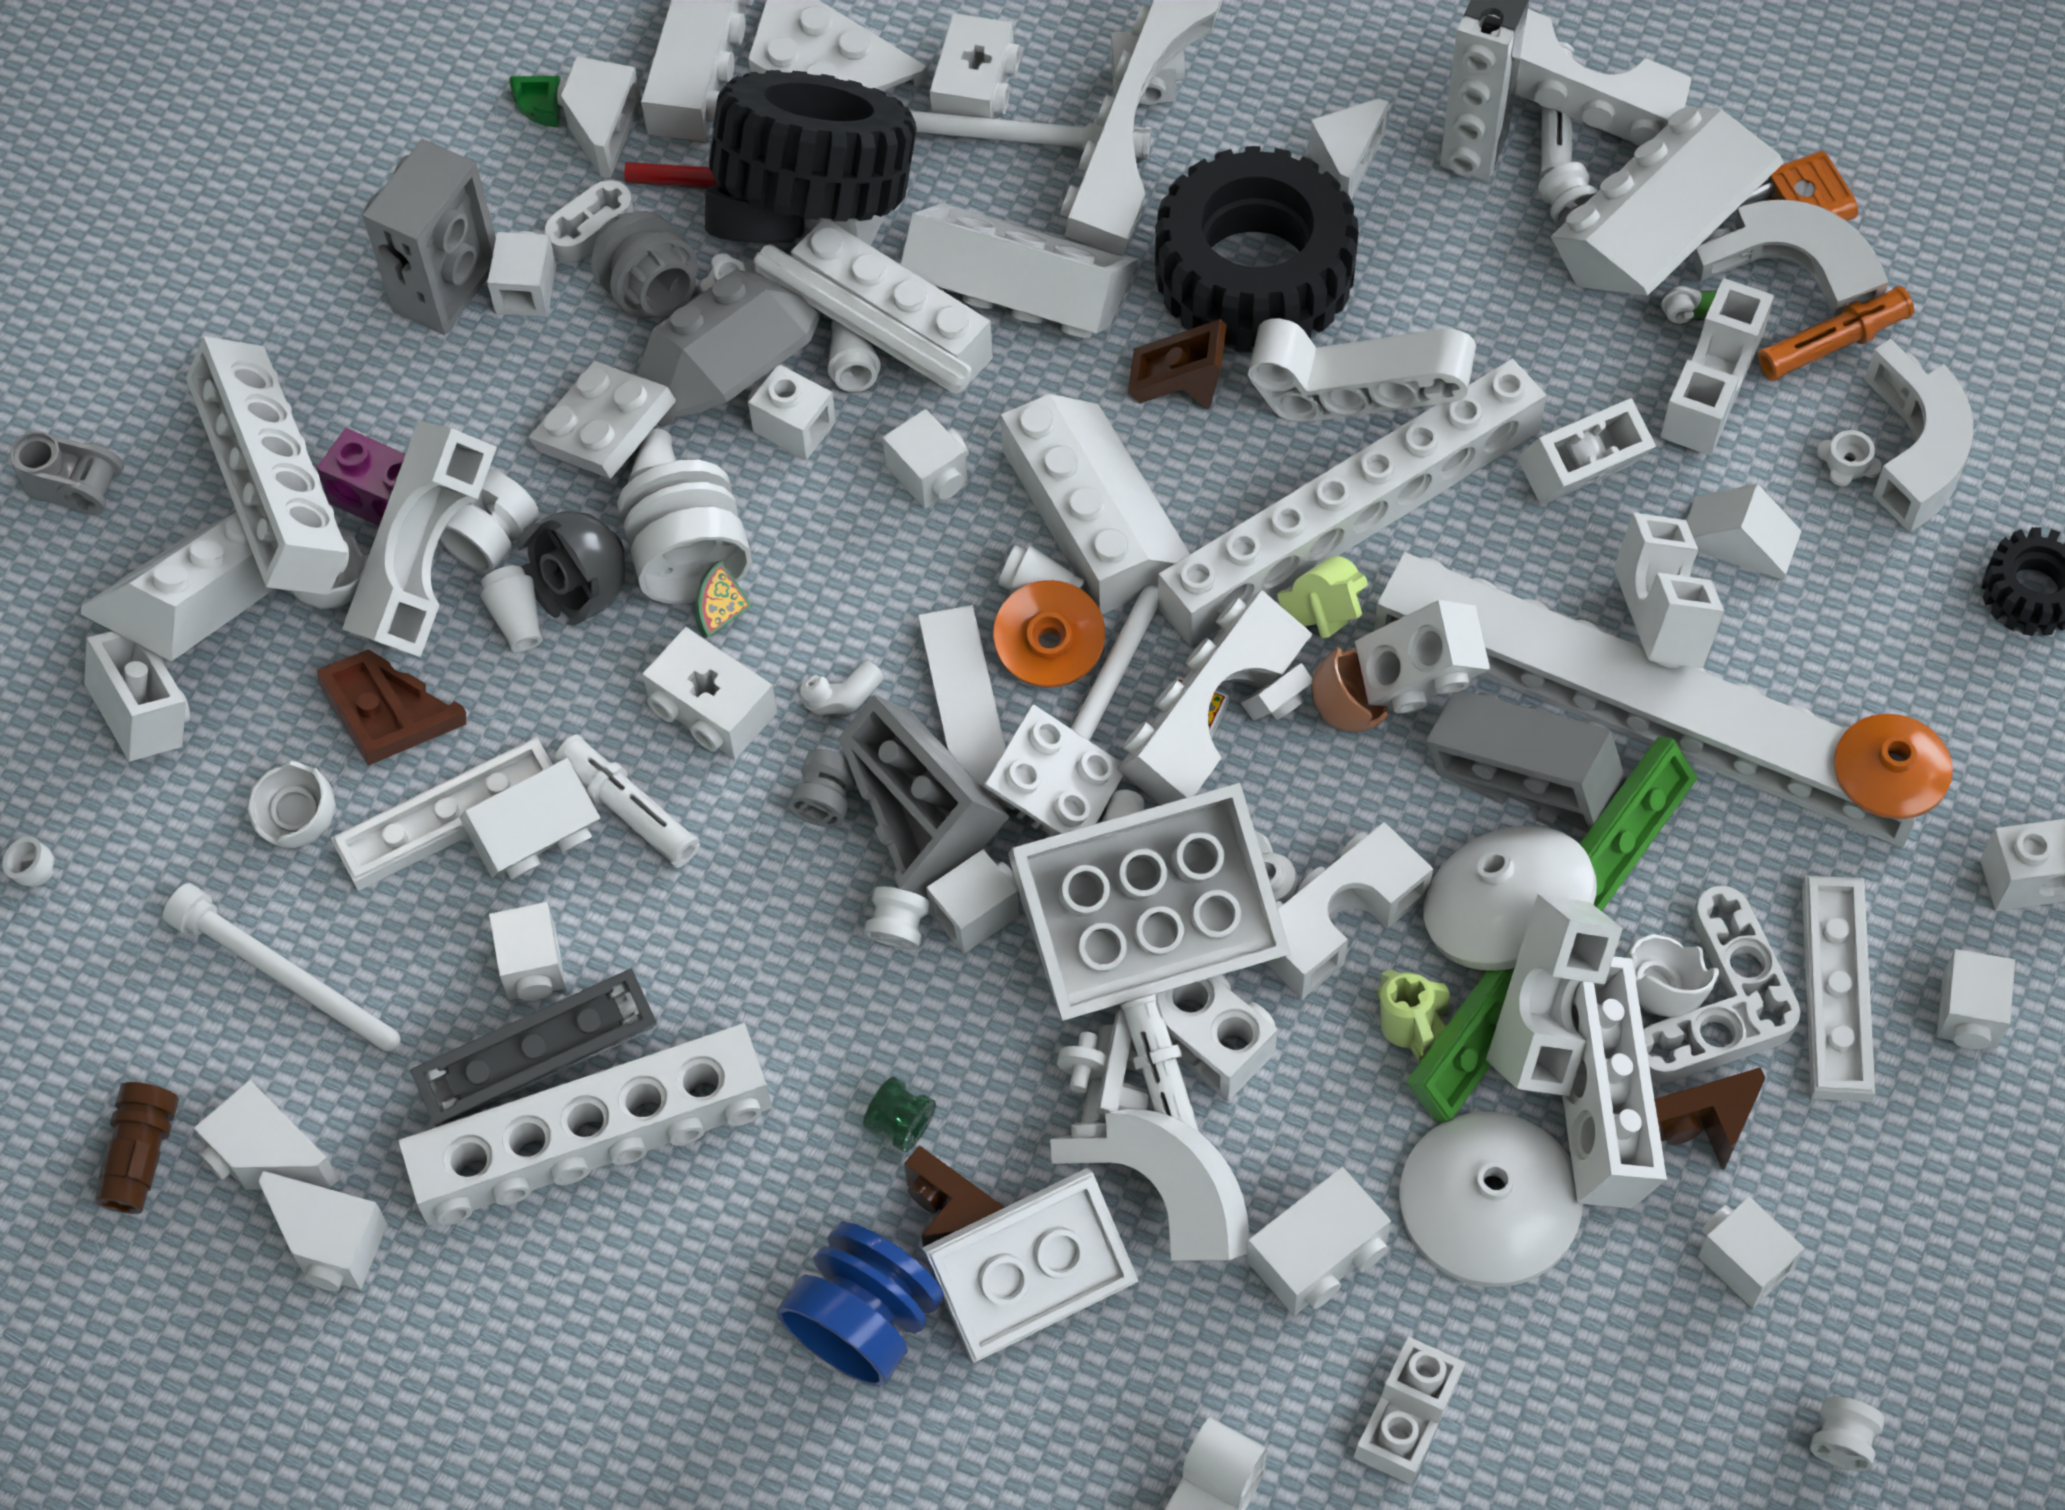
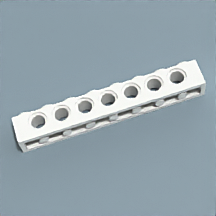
M1512 358L1471 383L1466 397L1462 400L1433 406L1159 573L1158 609L1185 642L1192 647L1221 629L1216 620L1235 598L1238 597L1244 602L1261 590L1268 596L1273 597L1294 584L1300 576L1325 559L1341 555L1539 433L1547 395Z

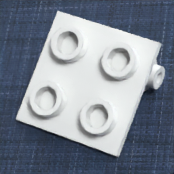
M1033 704L995 768L991 769L981 786L990 792L989 795L993 799L995 798L1011 810L1015 807L1019 809L1016 817L1022 819L1025 815H1028L1034 819L1031 827L1036 829L1042 824L1043 831L1051 836L1096 824L1124 774L1117 769L1122 763L1121 761Z

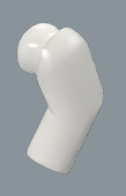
M864 660L844 683L829 684L825 677H819L818 675L810 676L802 683L800 695L805 700V708L818 716L849 714L856 711L884 680V675L875 664Z

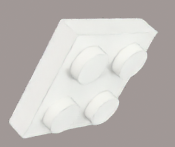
M594 361L579 376L577 382L559 403L545 416L541 424L529 436V439L540 453L611 479L673 406L676 399L667 386Z

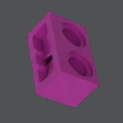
M345 428L316 467L329 504L380 526L406 454L349 428Z

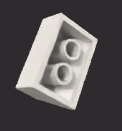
M236 512L190 533L81 605V615L172 662L276 588L265 587L238 513Z

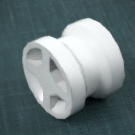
M1579 162L1565 163L1550 170L1542 178L1538 186V191L1543 201L1552 205L1550 214L1558 227H1561L1566 222V217L1572 210L1584 205L1598 192L1595 187L1589 186L1590 176L1585 166Z
M884 886L874 888L871 900L875 905L873 918L865 922L863 935L885 945L904 949H918L922 939L918 927L920 919L928 915L930 901L923 896L902 889Z
M1835 1396L1824 1399L1820 1410V1416L1824 1421L1821 1431L1813 1435L1810 1451L1820 1460L1845 1470L1868 1471L1872 1469L1876 1452L1871 1445L1873 1438L1882 1434L1885 1423L1884 1415L1874 1407L1851 1398Z

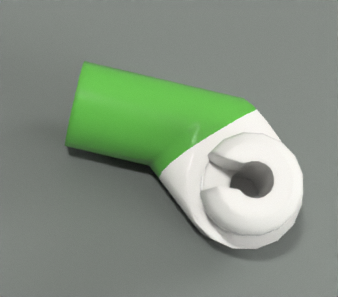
M1682 285L1674 286L1663 296L1661 307L1668 320L1675 324L1686 323L1691 319L1706 318L1717 290L1698 291Z

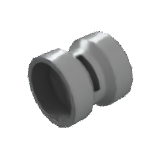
M826 749L811 750L808 752L801 769L804 777L803 783L795 786L788 804L789 808L797 817L811 824L822 827L840 826L848 809L845 797L847 793L854 790L856 781L845 755Z

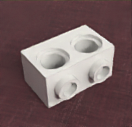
M1437 600L1355 640L1368 704L1393 707L1395 713H1410L1423 709L1427 706L1426 699L1437 694H1450L1464 690L1470 686L1469 679L1490 670L1475 605Z
M1223 975L1157 993L1172 1046L1179 1045L1182 1056L1176 1059L1226 1101H1229L1275 1054L1278 1029L1275 1027L1273 1018L1257 1003L1249 1002L1246 1004L1231 991L1229 982ZM1184 1000H1195L1204 1007L1197 1012L1189 1013L1180 1010L1176 1005ZM1230 1036H1236L1244 1039L1249 1045L1243 1049L1231 1050L1224 1047L1220 1041Z

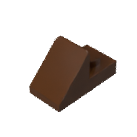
M1219 319L1134 348L1128 393L1139 403H1143L1184 389L1205 409H1210L1221 370L1227 325Z
M1761 1067L1654 1099L1661 1142L1667 1140L1669 1145L1682 1144L1696 1138L1702 1133V1129H1705L1722 1170H1724L1764 1083L1765 1076Z
M920 1145L904 1163L909 1195L921 1207L931 1213H936L938 1209L941 1210L922 1234L923 1247L1005 1208Z

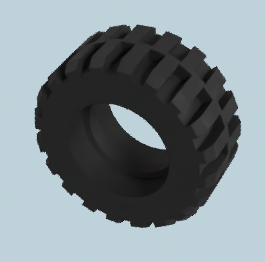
M767 70L765 73H758L756 71L745 73L743 77L736 76L732 78L718 94L709 168L721 188H727L732 196L738 199L744 198L748 200L749 204L759 208L767 207L774 209L775 213L788 216L790 214L804 216V219L819 220V218L832 219L834 222H847L848 219H857L859 221L871 220L874 215L882 217L889 214L905 198L917 131L916 122L909 108L904 107L900 100L895 97L886 96L884 91L877 88L865 87L860 82L836 79L835 76L826 74L813 75L805 71H792L791 73L781 72L780 70Z
M1246 146L1245 152L1233 154L1232 149L1221 151L1215 154L1213 161L1208 163L1204 158L1189 167L1188 177L1184 174L1177 177L1169 187V195L1161 200L1157 211V223L1155 224V279L1158 291L1164 295V305L1170 314L1176 318L1181 316V325L1187 330L1221 319L1227 325L1224 343L1235 345V351L1251 353V347L1255 345L1258 328L1263 321L1269 319L1289 320L1298 324L1310 339L1313 329L1319 333L1334 322L1335 314L1343 311L1349 300L1350 288L1353 287L1359 235L1358 219L1354 216V205L1350 196L1345 191H1340L1341 183L1328 171L1322 174L1319 173V165L1304 156L1301 160H1297L1291 157L1290 151L1275 148L1274 153L1260 151L1261 146ZM1263 232L1285 239L1300 252L1290 260L1277 265L1248 267L1226 260L1216 253L1212 247L1221 240L1235 234Z

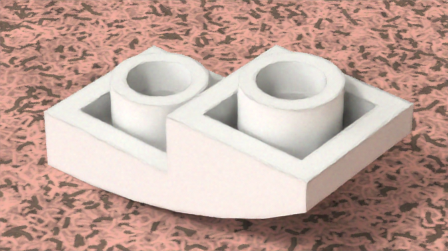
M1408 1336L1385 1383L1381 1398L1357 1445L1354 1459L1412 1485L1466 1362Z

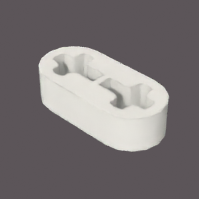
M613 180L601 181L554 213L545 225V234L550 236L554 257L564 262H576L592 254L597 233L618 214L634 212L631 192L627 186ZM604 204H607V205H609L610 207H615V206L619 205V207H618L617 209H615V210H613L612 208H610V207H608V206H606V207H604V208L601 209V206L604 205ZM566 232L571 236L579 234V236L575 239H572L568 235L561 238V235Z

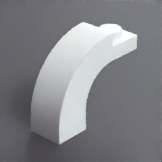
M1767 200L1738 207L1734 223L1736 231L1731 232L1730 228L1716 230L1694 252L1693 264L1700 281L1758 259L1780 258L1794 262L1807 270L1817 281L1833 317L1841 314L1843 307L1854 301L1865 303L1884 294L1889 282L1874 250L1857 229L1833 212L1816 205L1794 200Z
M1889 339L1874 349L1864 380L1906 421L1912 431L1915 444L1883 465L1873 497L1910 533L1936 515L1952 496L1972 445L1973 417L1968 398L1961 384L1945 364L1927 374L1913 355L1905 353L1892 339Z
M1127 1108L1105 1113L1106 1122L1071 1124V1135L1050 1139L1051 1164H1123L1136 1169L1155 1185L1167 1209L1171 1261L1231 1260L1247 1254L1249 1240L1248 1217L1239 1184L1219 1151L1203 1135L1186 1123L1160 1112Z

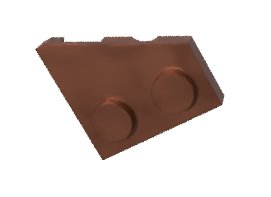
M369 649L317 670L318 684L368 766L466 725V711L462 705L455 701L447 705L427 693L424 682L409 673L395 670L389 661Z

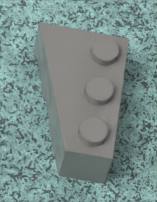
M1461 690L1453 693L1426 739L1437 775L1502 805L1507 796L1539 810L1536 821L1551 828L1558 819L1588 833L1626 781L1610 729H1606L1601 724L1591 720L1576 721L1554 715L1542 707H1524L1505 702L1485 692L1475 694Z
M873 695L838 738L863 799L869 801L879 826L875 828L880 843L888 847L897 869L893 876L899 889L916 893L928 899L926 887L981 851L1010 817L911 711Z

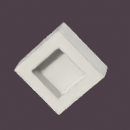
M1300 663L1287 669L1283 675L1262 686L1243 700L1241 705L1253 721L1272 714L1276 720H1279L1304 702L1299 692L1312 684V677L1303 664Z

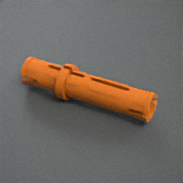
M1896 286L1892 290L1865 303L1854 301L1843 307L1841 314L1807 328L1768 348L1760 349V352H1758L1760 368L1770 381H1776L1779 377L1813 361H1817L1854 342L1865 344L1875 338L1876 332L1903 319L1911 318L1915 312L1913 301L1909 293L1902 286Z

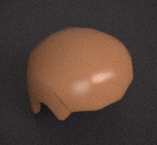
M1337 647L1318 664L1310 686L1313 705L1324 721L1336 729L1358 733L1374 729L1388 717L1387 706L1368 704L1357 649L1342 652L1341 648Z

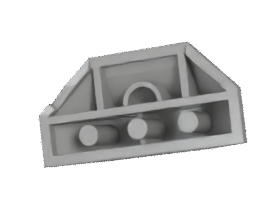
M736 269L729 275L716 281L711 288L687 305L678 308L669 318L652 330L636 376L667 386L676 399L673 406L657 425L660 427L675 422L676 417L695 415L725 404L807 345L817 328L819 316L823 315V313L809 305L801 295L757 273Z

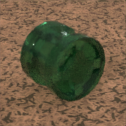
M892 1076L879 1088L870 1102L864 1115L863 1128L873 1134L882 1132L892 1137L893 1146L903 1152H908L916 1145L929 1126L935 1112L936 1101L924 1094L913 1095L907 1091L904 1081Z

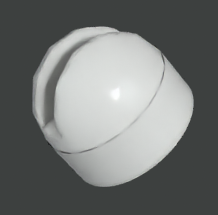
M23 837L15 841L7 849L3 857L2 867L4 873L18 884L27 887H38L51 879L55 857L50 849L36 838Z

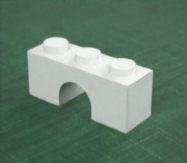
M1725 278L1722 279L1706 315L1694 356L1691 361H1686L1669 400L1660 436L1661 439L1712 456L1764 335L1775 295Z
M1633 513L1613 569L1648 661H1654L1669 668H1677L1681 665L1703 668L1724 614V609L1712 580L1690 577L1698 547L1687 521Z
M1385 822L1369 835L1366 832L1357 834L1344 847L1341 852V858L1327 869L1320 866L1309 873L1300 884L1299 892L1286 903L1276 902L1291 955L1264 963L1301 999H1304L1345 964L1348 939L1333 925L1330 920L1331 917L1342 910L1360 909L1373 915L1388 929L1425 898L1426 892L1431 885L1433 868Z
M1537 894L1486 1061L1516 1089L1570 1096L1587 1042L1576 1031L1572 1021L1574 993L1581 981L1605 985L1623 929L1590 902Z

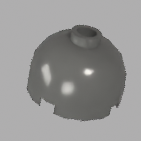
M562 511L551 514L525 527L521 534L519 550L528 546L530 561L521 567L525 575L533 578L535 599L549 615L557 618L561 615L562 611L571 619L567 624L575 626L601 613L613 604L625 582V558L622 541L608 526L591 514Z

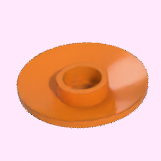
M1056 580L1037 581L1016 590L1000 607L993 628L994 646L1003 666L1017 679L1037 687H1061L1084 677L1098 662L1105 644L1104 619L1095 601L1080 588ZM1051 633L1059 637V644L1053 648L1043 647L1039 642L1040 638L1045 634Z
M1878 714L1859 720L1842 735L1834 755L1835 775L1843 792L1863 810L1883 818L1909 819L1929 812L1942 801L1952 780V760L1942 739L1922 722L1903 715ZM1888 753L1900 754L1906 760L1896 761Z

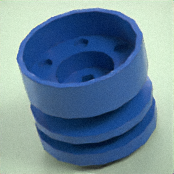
M842 1221L836 1224L828 1235L829 1247L824 1246L819 1249L813 1257L815 1267L825 1279L807 1274L799 1277L776 1312L778 1319L788 1332L823 1361L864 1384L880 1387L887 1383L908 1352L906 1342L896 1329L913 1334L922 1331L927 1324L924 1313L929 1314L937 1309L944 1299L943 1289L917 1260L900 1247L869 1229Z

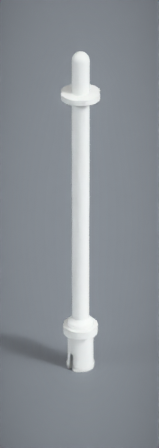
M911 111L916 122V132L1069 146L1085 149L1088 140L1098 143L1104 128L1096 124L1097 118H1095L1094 123L1090 122L1085 127ZM1134 127L1133 144L1135 158L1149 159L1151 127Z

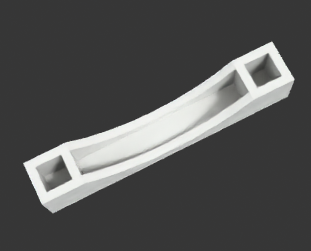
M1154 0L1151 7L1142 4L1132 30V34L1139 37L1134 52L1124 49L1114 75V79L1121 81V85L1116 97L1108 94L1105 96L1096 124L1104 128L1098 143L1088 140L1078 167L1079 170L1086 172L1080 188L1070 186L1060 215L1068 218L1065 237L1120 255L1125 254L1141 213L1146 194L1137 170L1133 144L1134 117L1137 107L1150 82L1164 65L1189 44L1211 33L1223 0Z

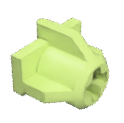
M1332 556L1300 576L1295 581L1293 588L1282 590L1277 593L1280 606L1303 626L1317 624L1320 637L1324 639L1347 625L1348 620L1357 619L1363 615L1357 597L1368 584L1365 575L1360 573L1351 561L1344 557Z
M1392 969L1381 973V987L1377 989V995L1380 999V1028L1382 1034L1390 1043L1399 1047L1410 1048L1420 1063L1446 1027L1440 1016L1449 1013L1450 992L1444 983L1428 981L1419 974L1410 972L1399 973Z

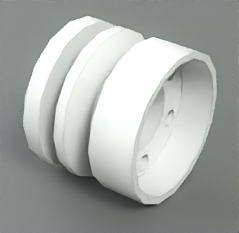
M677 460L657 465L637 475L622 489L617 505L627 542L631 546L630 551L640 589L649 598L668 604L696 602L702 576L715 562L722 560L737 583L746 576L752 564L749 544L742 521L738 518L737 505L732 495L728 474L718 465L702 460Z

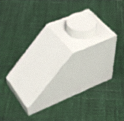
M576 56L569 76L564 75L560 80L557 93L558 104L564 108L568 129L601 177L611 179L641 102L635 67Z
M251 1080L245 1083L194 1127V1130L205 1146L198 1153L203 1162L220 1180L223 1181L231 1174L245 1190L262 1189L258 1181L263 1171L323 1188H331L339 1181L328 1158Z
M263 1171L258 1182L293 1257L305 1275L304 1278L309 1283L329 1291H339L341 1285L361 1291L388 1225L377 1203Z

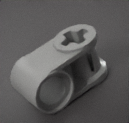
M32 431L21 435L11 445L9 452L11 463L21 486L29 497L69 507L87 515H100L106 507L104 496L112 479L119 477L124 469L122 459L113 451L103 446L92 443H80L41 431Z

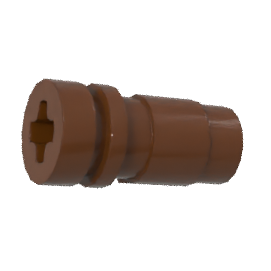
M126 1082L120 1085L115 1102V1107L118 1110L113 1111L110 1125L114 1128L112 1139L108 1142L99 1174L100 1183L94 1201L97 1205L119 1213H142L147 1193L152 1187L161 1154L159 1151L161 1141L168 1139L172 1128L168 1121L174 1119L179 1102V1097L175 1093L147 1083Z

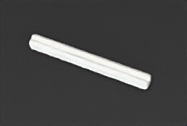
M767 244L764 245L760 252L756 253L754 263L757 273L801 295L812 307L954 394H959L971 382L972 369L970 365L782 250Z

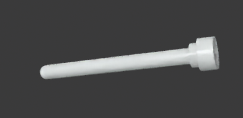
M1148 585L1142 589L1071 727L1073 731L1089 741L1159 606L1158 587L1155 585Z
M186 883L179 887L168 900L164 908L163 920L185 935L190 933L195 935L206 934L381 1050L390 1052L399 1046L400 1035L395 1029L218 915L217 907L212 904V897L192 883Z

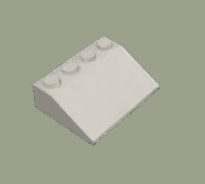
M1241 783L1013 847L1008 853L1024 911L1061 1021L1291 955Z

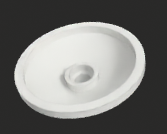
M1516 826L1498 829L1468 842L1440 867L1431 880V885L1425 895L1423 905L1424 923L1434 945L1444 956L1453 962L1478 970L1496 971L1515 968L1537 894L1586 901L1594 904L1597 890L1595 871L1583 847L1573 838L1560 831L1539 826Z
M1499 1112L1463 1114L1454 1117L1449 1122H1443L1430 1130L1410 1153L1402 1172L1399 1188V1206L1402 1221L1408 1236L1420 1254L1446 1275L1459 1281L1482 1287L1518 1285L1531 1281L1550 1270L1562 1259L1572 1245L1580 1225L1583 1204H1578L1572 1160L1563 1147L1550 1134L1532 1122ZM1489 1176H1497L1504 1181L1506 1186L1500 1190H1493L1485 1184L1484 1179Z

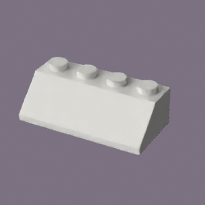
M1688 106L1675 112L1669 118L1668 125L1652 140L1640 145L1634 153L1635 156L1619 172L1608 176L1601 183V189L1584 205L1572 210L1566 217V222L1551 236V239L1577 287L1649 295L1784 162L1779 153L1724 110Z
M942 203L912 213L901 265L942 291L947 289L963 294L962 301L966 304L987 309L992 308L993 303L1011 308V316L1019 320L1042 323V319L1045 318L1062 323L1061 331L1067 334L1091 338L1092 332L1097 334L1110 327L1134 274L1138 259Z
M1048 394L1000 414L1003 453L1075 575L1085 580L1083 588L1095 601L1101 614L1138 599L1142 589L1148 585L1158 587L1159 573L1190 555L1099 404Z

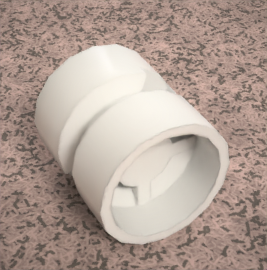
M489 469L478 500L468 503L451 518L439 540L463 564L478 572L490 573L510 551L511 542L509 539L517 540L520 538L524 528L531 525L539 515L538 507L533 498L517 482L503 473Z

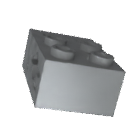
M421 139L412 152L399 161L394 175L380 193L374 194L369 199L362 217L392 312L446 335L488 279L496 236L476 162Z

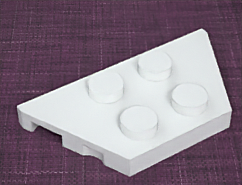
M767 0L748 58L750 72L765 73L767 70H780L781 72L791 73L792 71H805L813 75L826 74L835 76L836 79L860 82L865 87L877 88L884 92L886 89L907 81H911L913 86L916 87L928 79L926 65L820 0Z

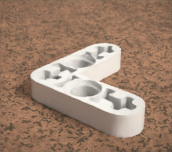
M1716 886L1706 890L1699 898L1693 918L1695 930L1713 967L1719 969L1718 978L1729 999L1696 1009L1679 1017H1671L1653 1023L1643 1029L1651 1082L1660 1084L1673 1082L1780 1046L1789 1041L1798 1025L1801 1012L1799 1003L1748 900L1741 892L1732 887ZM1718 906L1723 914L1733 913L1729 928L1734 939L1726 945L1725 942L1729 931L1721 918H1710L1713 907ZM1745 953L1752 955L1761 963L1763 971L1756 977H1742L1732 969L1730 959L1737 954ZM1767 986L1764 1001L1772 1014H1783L1779 1026L1776 1027L1770 1019H1759L1764 1006L1759 992ZM1711 1022L1721 1023L1731 1031L1733 1041L1725 1047L1711 1046L1701 1037L1700 1028ZM1684 1032L1687 1033L1689 1045L1677 1048L1673 1052L1670 1063H1665L1661 1056H1649L1654 1043H1659L1663 1050H1670L1681 1046L1685 1035Z

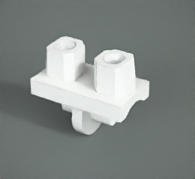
M1121 1009L1116 1012L1114 1024L1103 1025L1100 1028L1098 1037L1091 1032H1081L1078 1046H1067L1059 1051L1057 1066L1065 1073L1072 1075L1069 1089L1076 1093L1087 1092L1081 1123L1106 1122L1105 1113L1127 1108L1147 1110L1150 1097L1149 1091L1123 1082L1126 1069L1141 1074L1143 1072L1142 1069H1135L1132 1059L1138 1057L1124 1011Z

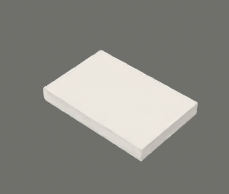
M1088 1168L921 1248L933 1277L943 1289V1300L966 1353L973 1363L1139 1282L1094 1174Z

